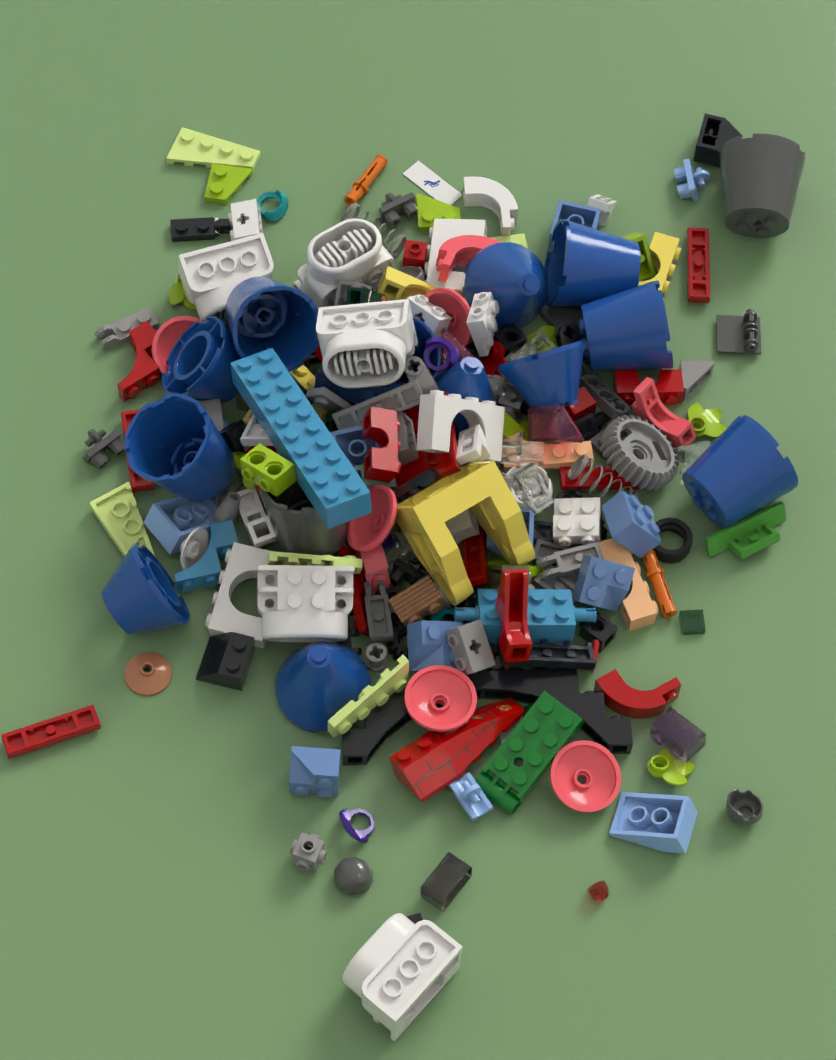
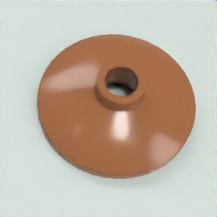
M144 652L137 654L129 660L124 670V678L127 686L134 693L152 696L162 692L169 685L172 678V670L169 662L162 655L154 652ZM146 668L152 669L150 672L143 671Z

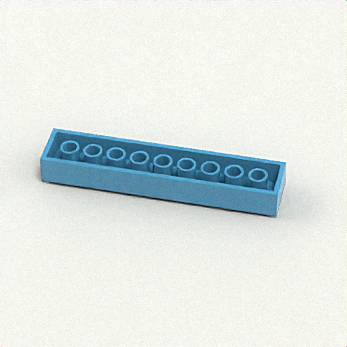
M270 348L231 362L233 384L280 456L294 463L296 481L326 527L330 529L372 513L370 491L274 349Z

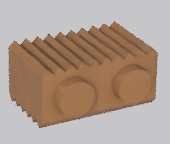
M429 575L388 599L405 628H407V624L421 621L429 613L435 614L439 612L442 606L446 604Z

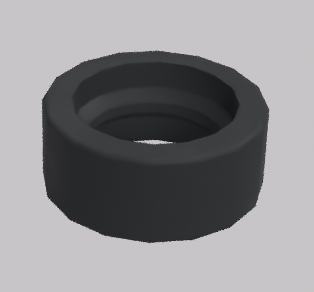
M664 518L657 521L655 524L658 526L660 533L665 531L675 532L684 541L680 549L668 550L660 545L652 549L656 552L658 560L663 563L673 564L685 559L692 545L693 535L691 529L685 522L677 518Z

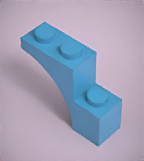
M233 520L210 524L211 537L204 555L193 566L174 573L177 593L182 591L191 592L196 588L214 587L219 584V576L222 571L219 559H225L227 550L232 549L234 542L238 543Z

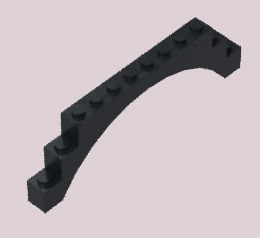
M546 667L526 670L513 668L501 671L499 669H489L466 675L475 687L477 699L504 700L512 698L516 702L534 704L545 691L583 719L584 724L580 730L594 742L604 746L612 754L631 753L633 739L630 717L624 718L617 715L606 718L604 693L596 691L580 693L577 669H547ZM408 674V682L414 674ZM406 687L401 692H395L389 696L388 701L382 706L377 705L364 719L365 728L352 726L346 733L342 734L343 766L367 765L389 737L406 723L413 720L405 706L404 695ZM436 704L435 706L439 708V707H442L443 705H441V704Z

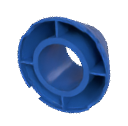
M207 316V320L202 323L196 321L175 343L166 360L169 366L167 373L162 374V385L168 394H183L200 401L220 399L221 403H226L239 393L233 384L230 363L241 359V357L237 353L232 336L224 323L215 316Z
M136 542L132 545L101 592L109 612L119 626L130 635L186 624L191 620L190 613L183 597H178L174 590V581L153 553L144 545L138 547L140 543Z

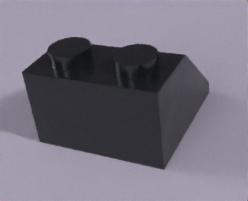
M235 632L209 637L196 680L242 691L255 652V638Z

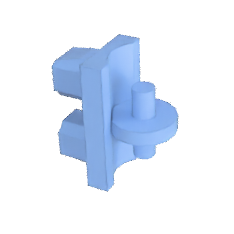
M688 158L683 160L684 166L674 169L677 183L686 180L688 182L677 185L680 199L692 197L693 201L696 202L700 200L697 185L700 188H704L705 183L710 180V174L708 171L702 170L701 167L696 168L694 173Z
M470 772L449 784V788L472 821L493 810L492 804Z

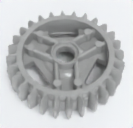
M633 415L618 416L610 422L601 435L600 443L602 446L600 449L604 451L603 457L608 458L606 463L612 465V471L616 470L619 473L618 477L622 476L625 478V482L630 481L632 487L638 485L640 490L645 488L647 491L651 489L656 491L665 487L678 471L679 461L677 460L679 456L675 454L676 448L671 447L673 442L666 439L667 435H663L660 432L661 429H656L654 424L650 425L647 419L642 421L640 416L636 418ZM620 436H628L623 441H621Z

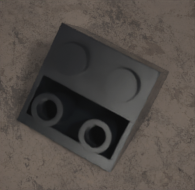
M705 113L693 161L720 167V149L723 144L732 138L743 136L726 118Z

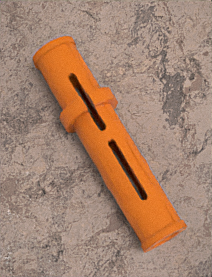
M378 154L360 179L355 180L352 185L353 188L344 197L347 205L350 206L353 203H357L363 195L368 193L369 186L388 164V160L383 155Z
M651 550L642 557L647 570L646 576L652 583L663 618H670L677 614V610L664 578V569L659 565L656 552Z

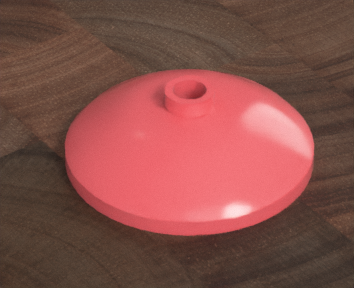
M442 287L429 291L424 295L429 299V302L434 306L443 308L446 311L445 313L452 317L443 339L452 343L457 348V351H461L469 344L472 338L466 324L470 311L469 304L458 292L450 288ZM441 346V348H442V349L444 350V352L447 354V353H448L447 350H446L444 347Z
M178 316L166 321L159 327L152 341V357L154 362L160 367L162 374L167 373L169 364L166 363V360L181 335L196 321L200 323L203 321L191 316Z
M375 485L369 489L372 513L348 521V542L353 549L359 552H368L378 547L388 537L394 526L397 516V500L394 492L387 486Z
M433 665L421 669L411 677L405 689L404 701L407 712L417 724L428 730L446 732L458 729L470 720L476 708L477 694L472 681L460 670L445 665ZM436 704H441V705H443V707H442V708H438V707H436L435 705H436Z
M581 740L567 744L556 754L550 766L549 775L553 792L565 806L574 811L582 813L600 811L613 802L620 790L621 771L618 762L608 749L596 742ZM582 777L584 784H580L577 778Z

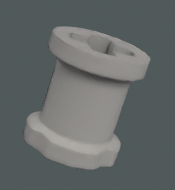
M372 643L366 649L367 658L365 664L367 669L373 672H380L386 666L387 649L381 643Z

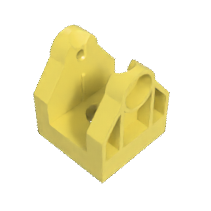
M494 460L467 463L461 467V471L438 480L397 504L396 521L415 556L439 586L447 600L454 606L466 600L474 590L467 576L459 548L445 522L468 508H471L477 522L496 544L510 565H522L535 559V551L529 539L522 511Z

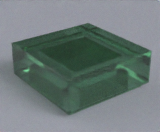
M703 609L679 611L681 635L705 634Z

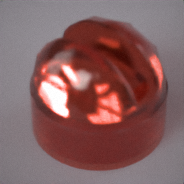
M604 880L591 885L587 889L592 899L597 902H602L604 898L606 899L609 896V889Z

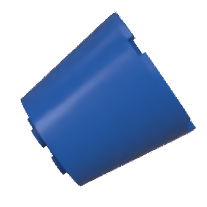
M560 219L556 223L550 240L554 241L552 250L547 251L544 265L548 278L547 306L581 307L583 304L638 286L641 257L637 242L565 219Z
M252 277L239 283L230 293L226 302L225 314L235 349L241 359L273 348L287 370L291 372L305 364L304 361L312 352L316 351L319 345L316 332L318 308L304 292L271 278Z
M658 280L581 305L582 318L579 319L581 337L586 339L584 340L585 359L589 358L592 371L673 368L672 351H668L666 342L670 341V334L662 291H658V288H660Z
M168 394L162 396V399L154 403H147L134 416L125 435L124 450L127 453L128 464L131 469L140 477L192 502L207 501L219 495L231 481L235 469V459L232 450L204 407L192 397L183 394Z
M746 415L738 416L682 475L683 483L694 505L721 528L729 527L791 492L798 486V477L788 456L783 458L776 447L779 444L773 436L757 421Z

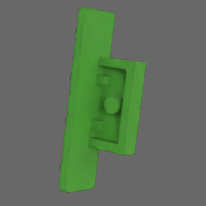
M779 501L706 537L707 555L714 557L730 549L738 557L744 559L780 541L779 532L772 527L786 521L784 503Z

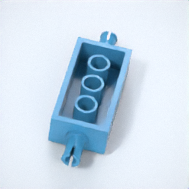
M477 589L475 607H454V622H473L481 619L488 642L497 643L502 628V623L495 607L499 589ZM528 589L527 622L532 643L541 644L542 639H547L548 644H564L565 640L571 641L572 644L576 622H596V608H575L571 589Z

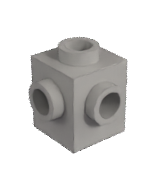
M301 832L299 839H294L290 848L292 865L303 871L316 873L319 864L323 865L327 856L325 841L316 834L309 833L307 835Z

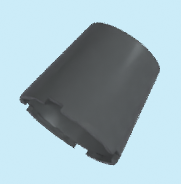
M760 133L753 134V138L742 139L741 136H737L723 144L720 149V169L724 221L729 230L742 236L755 238L775 237L788 230L806 159L805 152L800 150L799 144L782 136Z
M297 481L277 497L258 486L272 529L276 534L277 543L283 552L333 555L343 546L346 539L348 522L328 529Z

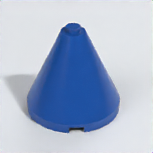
M496 243L481 249L468 263L464 273L466 274L464 287H462L464 299L471 308L474 294L492 292L494 300H497L499 304V313L496 314L495 318L498 330L513 323L518 329L531 323L540 314L548 295V278L542 262L531 250L516 243Z
M465 357L439 374L435 380L440 391H446L448 394H460L461 399H465V397L479 398L481 403L482 401H495L498 406L484 367L477 358ZM457 413L454 421L459 430L464 431L468 429L469 424L465 417Z
M319 641L296 649L284 660L277 673L275 691L279 707L284 716L298 728L315 733V731H328V720L349 701H358V696L362 690L368 685L371 686V680L365 663L357 653L339 643Z

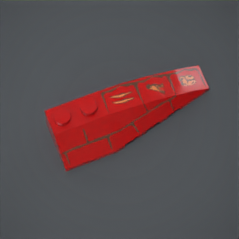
M508 698L476 708L470 720L458 729L446 732L432 730L389 757L396 778L420 802H424L467 772L466 767L472 761L476 763L482 757L481 752L487 746L492 747L497 742L496 737L501 732H507L526 713L525 709L512 698Z

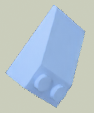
M177 496L153 503L143 523L166 551L172 555L181 552V543L187 539L194 529L204 528L208 532V537L211 535L210 524L218 523L214 517V511L218 504L213 499L203 502H192Z
M622 792L609 834L612 837L661 852L686 854L698 811L689 796Z

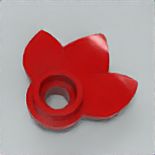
M493 340V346L490 347L488 356L480 357L488 380L494 374L501 379H505L497 368L498 365L507 363L504 357L505 348L496 340Z

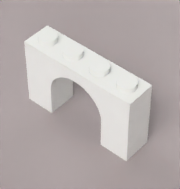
M434 219V226L430 227L429 239L432 241L431 245L428 244L427 246L429 262H425L427 280H424V282L437 288H450L464 298L462 287H464L465 272L452 271L446 283L438 281L440 272L436 271L437 266L435 265L439 248L444 242L457 236L478 235L487 237L486 220Z
M430 390V394L420 395L416 450L428 453L449 452L452 421L457 413H460L467 420L469 428L480 424L491 453V457L483 461L494 460L495 462H501L505 407L497 406L495 401H482L481 403L479 398L465 397V399H461L460 394H448L446 396L444 391Z
M236 542L233 543L232 549L227 550L225 557L227 566L225 571H221L218 581L221 586L219 592L215 591L212 599L214 609L212 614L208 613L205 623L210 636L235 632L254 637L255 647L264 649L266 640L262 637V618L238 611L231 603V595L235 587L242 581L257 578L258 565H266L269 550Z

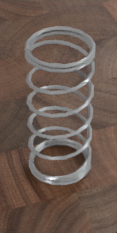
M357 203L351 204L343 213L340 222L345 220L348 213L347 219H349L355 208L356 211L351 219L357 218L360 205ZM365 211L364 213H362V215L360 216L359 219H361V218L363 217V215H364L365 213H367V215H366V217H365V219H364V220H366L367 217H368V215H369V212H368V211ZM374 217V218L370 221V223H372L373 220L376 219V221H375V223H374V225H376V223H377V221H378V218H377V217ZM383 223L378 228V230H380L385 225L383 231L380 233L381 235L384 233L386 229V223ZM395 229L391 230L383 242L384 247L393 239L396 233ZM394 231L392 237L386 243L387 238ZM399 235L390 244L388 252L390 254L396 252L392 255L393 258H396L405 247L406 236ZM401 238H403L402 241H401V243L398 245V247H397L394 251H392V249H393V247L395 246V244H396Z
M586 454L581 455L575 461L568 473L569 479H575L583 471L588 460H591V467L580 481L579 486L585 483L595 468L600 467V476L589 489V493L593 492L602 477L610 474L609 485L601 492L600 499L606 495L610 486L616 481H620L621 485L615 495L626 488H630L628 495H635L637 499L639 497V492L636 490L632 491L631 486L622 488L621 479L612 481L613 475L611 472L603 474V467L601 465L593 467V459L589 458Z

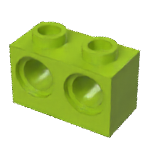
M260 443L240 459L242 476L247 481L255 483L264 491L270 492L276 497L296 481L294 463Z

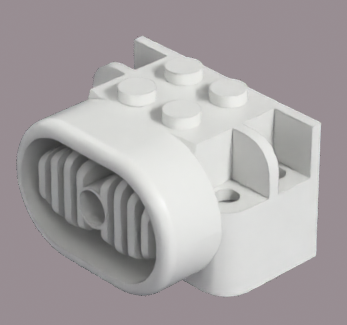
M347 219L321 232L310 241L307 248V263L299 268L298 280L294 282V286L304 292L315 303L316 307L334 306L339 280L357 281L369 285L373 288V291H377L378 283L387 266L395 269V259L382 245L381 234L375 225L363 219Z
M260 233L178 255L176 277L177 280L181 279L183 292L189 302L195 304L201 321L207 320V316H215L226 326L228 323L225 307L232 290L242 281L252 277L272 279L274 263L264 234Z
M409 299L319 307L316 332L323 358V371L332 383L343 388H364L388 385L401 377L405 369L406 359L414 354L415 346L418 345Z
M258 565L257 611L262 616L263 639L274 642H340L348 638V615L353 608V573L355 566Z
M397 913L387 919L358 950L347 965L342 981L361 998L362 1006L373 1016V1020L377 1024L381 1022L391 1031L390 1039L395 1041L459 970L463 947L433 922L421 920L414 924L402 913Z

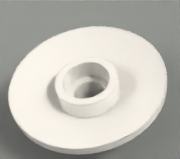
M201 527L194 529L187 539L181 543L180 565L183 570L193 566L206 552L209 541L206 529Z

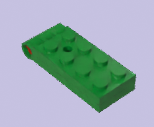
M544 691L484 766L482 772L476 777L475 781L479 784L485 796L509 815L514 814L550 768L556 754L572 740L583 726V719ZM518 760L523 761V765L519 767L515 766V763Z

